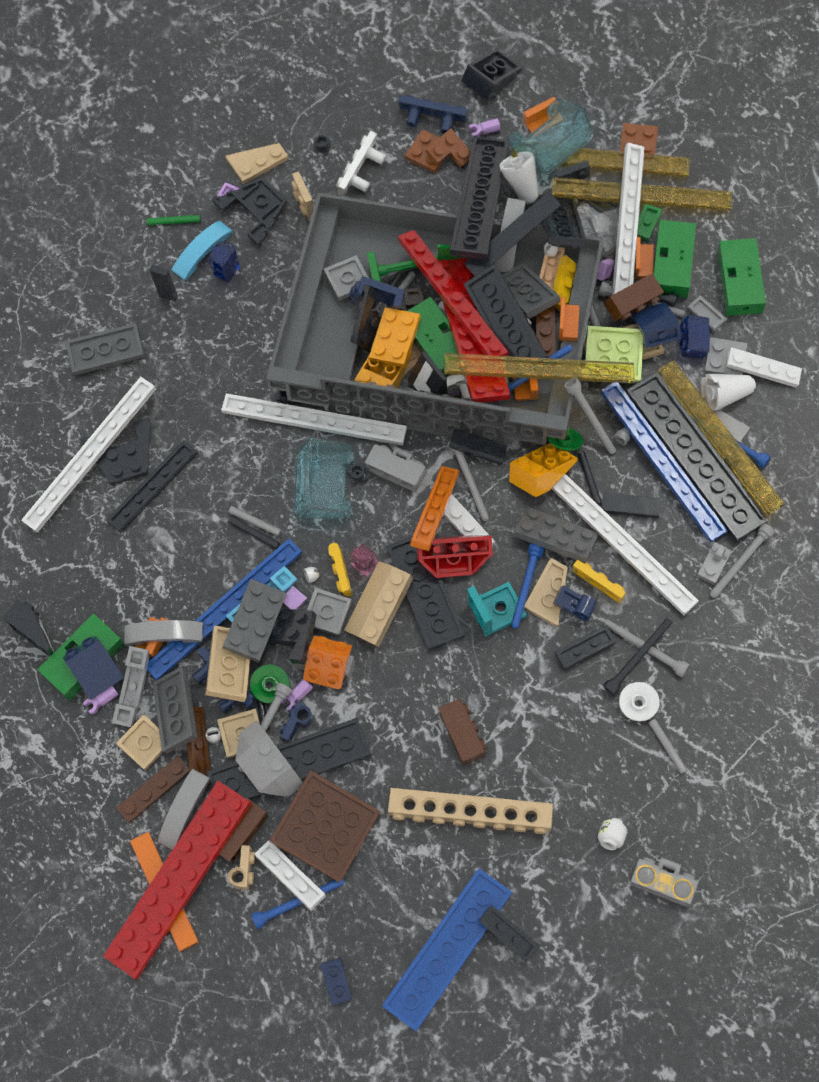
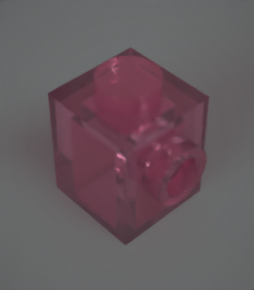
M363 543L359 548L355 547L350 554L352 566L365 576L378 563L377 554Z

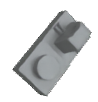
M714 542L697 577L715 585L732 551Z

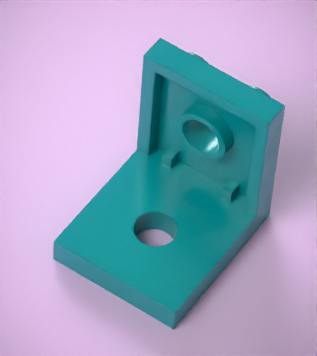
M510 582L480 596L475 586L467 589V604L471 607L477 623L480 624L485 637L511 625L518 597ZM502 603L506 606V609L503 612H498L495 606ZM524 609L521 620L527 617Z

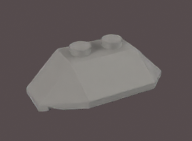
M257 720L240 732L236 762L259 793L289 797L301 788L303 782Z

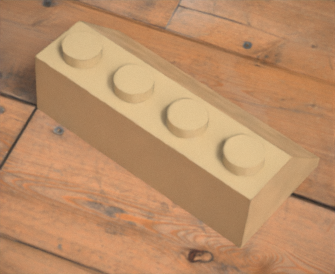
M379 561L344 631L379 647L413 577L394 566Z

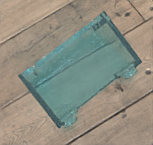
M557 98L548 107L549 120L526 138L519 131L512 133L507 137L510 147L517 153L532 152L535 158V168L544 174L551 173L592 139L593 129L585 107Z
M309 437L300 446L296 456L294 516L296 518L346 519L351 515L352 505L349 500H345L346 467L354 459L352 445Z

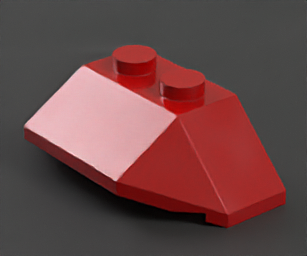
M492 535L434 538L429 551L417 548L418 561L435 578L473 575L493 555Z

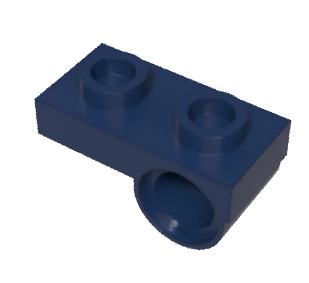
M561 586L553 604L580 620L588 622L597 601L588 595H579L569 588Z
M297 702L296 706H292L288 715L290 719L281 728V739L285 743L292 741L299 726L306 728L313 723V715L310 708L301 702ZM302 713L309 714L306 720H299V715Z
M341 958L320 963L332 1005L351 1000L352 995Z

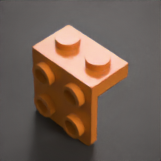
M314 636L308 650L303 679L311 683L340 689L352 645L341 641L329 640L322 636Z

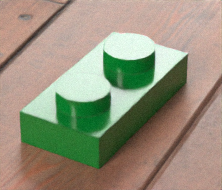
M645 204L638 219L637 237L649 242L662 214V209Z

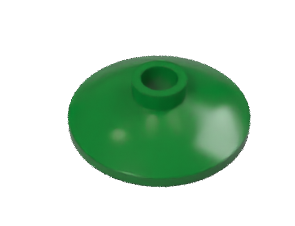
M569 427L567 428L566 439L547 436L549 443L562 450H577L583 445L581 434Z
M264 665L253 673L250 680V689L257 700L272 704L277 684L282 683L289 687V678L280 667ZM271 683L273 688H266V684Z

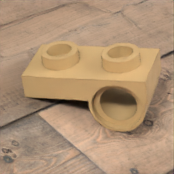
M241 846L240 867L231 869L228 874L229 882L237 889L249 890L250 885H253L254 873L251 872V864L255 863V852H252L250 846ZM242 873L244 875L243 880L240 883H235V875Z

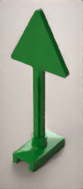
M437 245L438 255L435 257L438 261L467 258L451 256L450 245ZM374 251L367 253L371 277L379 282H382L381 276L388 275V273L418 267L413 260L391 265H378Z

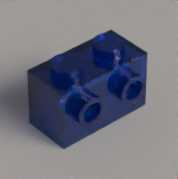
M221 241L212 248L208 258L213 275L229 283L240 268L236 249L233 245L225 244Z
M688 315L680 323L682 339L680 340L679 347L682 349V356L703 359L710 352L709 318Z

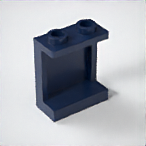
M365 276L356 281L350 289V303L354 304L360 296L364 297L363 287L365 284L379 292L375 301L387 304L386 308L397 310L401 306L405 291Z
M666 302L646 307L638 313L636 311L631 313L632 325L635 324L642 334L645 348L681 339L680 323Z
M96 636L86 638L82 645L77 648H71L63 657L90 700L124 678Z

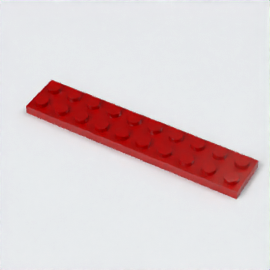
M469 258L440 260L439 263L479 313L464 286L466 282L474 278V275L464 264ZM442 299L471 401L483 403L510 399L509 388L500 360L492 364Z
M216 782L103 957L132 978L138 980L252 802L221 782Z

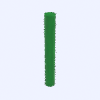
M200 215L147 218V225L201 222Z

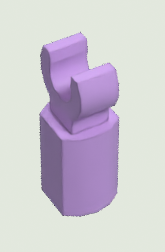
M498 118L482 122L480 125H469V132L476 131L471 133L472 139H474V136L486 135L501 130Z
M303 679L292 689L289 697H286L281 703L284 704L286 701H290V706L287 708L290 711L292 706H296V702H300L313 687L308 681Z
M111 686L95 698L85 700L83 704L85 707L93 704V708L89 710V713L93 715L97 713L101 705L104 706L117 697L118 693Z

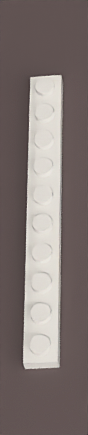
M632 143L625 145L612 295L632 285L634 277L644 147Z
M142 377L137 380L21 521L35 532H39L156 390L154 385Z
M227 393L221 409L222 413L401 446H403L407 426Z
M566 474L551 488L683 615H686L698 603V599Z

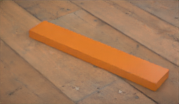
M441 466L411 539L410 546L427 551L430 550L460 470Z
M147 832L130 842L150 885L162 867L163 861L150 833ZM183 909L170 929L180 952L199 943Z

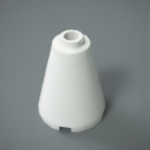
M532 152L517 153L518 157L512 158V156H509L500 163V170L519 199L526 201V204L529 205L536 202L538 198L535 158Z
M706 374V377L701 380V395L706 397L707 402L705 406L710 411H717L752 394L756 388L755 380L750 375Z

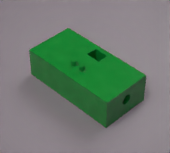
M659 221L653 275L664 291L662 294L666 295L672 292L678 294V297L688 298L696 223Z
M757 239L720 241L717 255L726 316L762 314L766 300Z
M429 297L409 309L408 312L421 315L413 342L421 353L425 351L445 377L462 368L448 319L434 300Z
M92 614L37 669L69 701L82 689V686L63 659L68 650L79 647L86 638H93L94 636L100 640L111 659L125 646L121 638L95 614Z

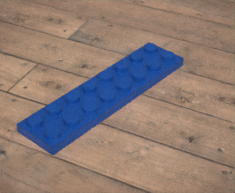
M478 868L382 1007L417 1032L487 931L478 922L479 918L490 905L501 911L513 892Z

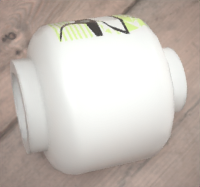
M617 818L605 820L598 833V840L608 850L620 848L624 844L627 828Z

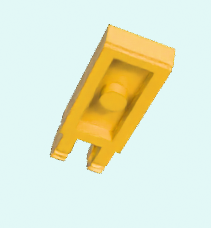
M334 542L328 547L329 555L335 561L332 567L334 574H338L339 581H336L339 593L342 592L347 598L353 594L342 550Z

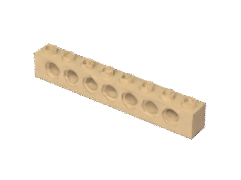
M391 788L388 813L395 820L413 818L412 821L415 822L433 820L435 824H445L446 821L453 822L455 826H465L466 823L473 824V827L485 828L486 825L494 826L493 829L496 830L514 828L516 832H526L527 829L534 830L536 834H546V832L551 831L553 804ZM407 802L415 803V808L412 810H406L404 806ZM427 804H434L436 807L433 812H427L424 808ZM451 805L456 808V811L453 814H447L444 811L445 808ZM471 807L476 810V813L473 816H467L465 810ZM490 809L494 810L496 816L488 818L485 816V812ZM512 811L517 817L514 820H508L505 814ZM532 813L536 815L537 820L535 822H528L525 818L526 815Z

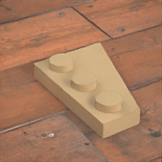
M280 143L226 155V160L242 183L246 184L289 160V157Z
M550 558L526 601L524 609L551 625L558 627L561 608L554 605L553 602L560 587L565 586L568 567Z

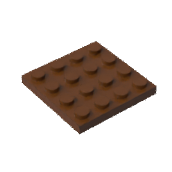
M310 771L269 842L340 883L380 811L315 772Z

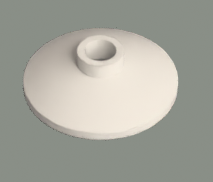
M635 682L627 685L622 690L619 705L623 714L629 719L646 721L652 718L658 711L659 696L652 686L643 682ZM636 701H641V702H642V706H640V707L636 706V705H635V702H636Z

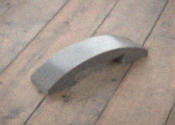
M508 198L501 232L524 213L526 201ZM517 244L495 262L500 272L506 273L514 268Z
M161 620L126 625L124 645H144V642L162 641L202 642L203 623L184 620Z
M129 646L124 682L112 721L114 724L132 727L146 680L149 650Z
M194 769L190 771L169 809L158 837V843L173 850L183 835V830L199 797L203 795L210 777Z

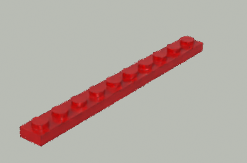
M415 230L399 235V243L492 364L507 358L508 351Z

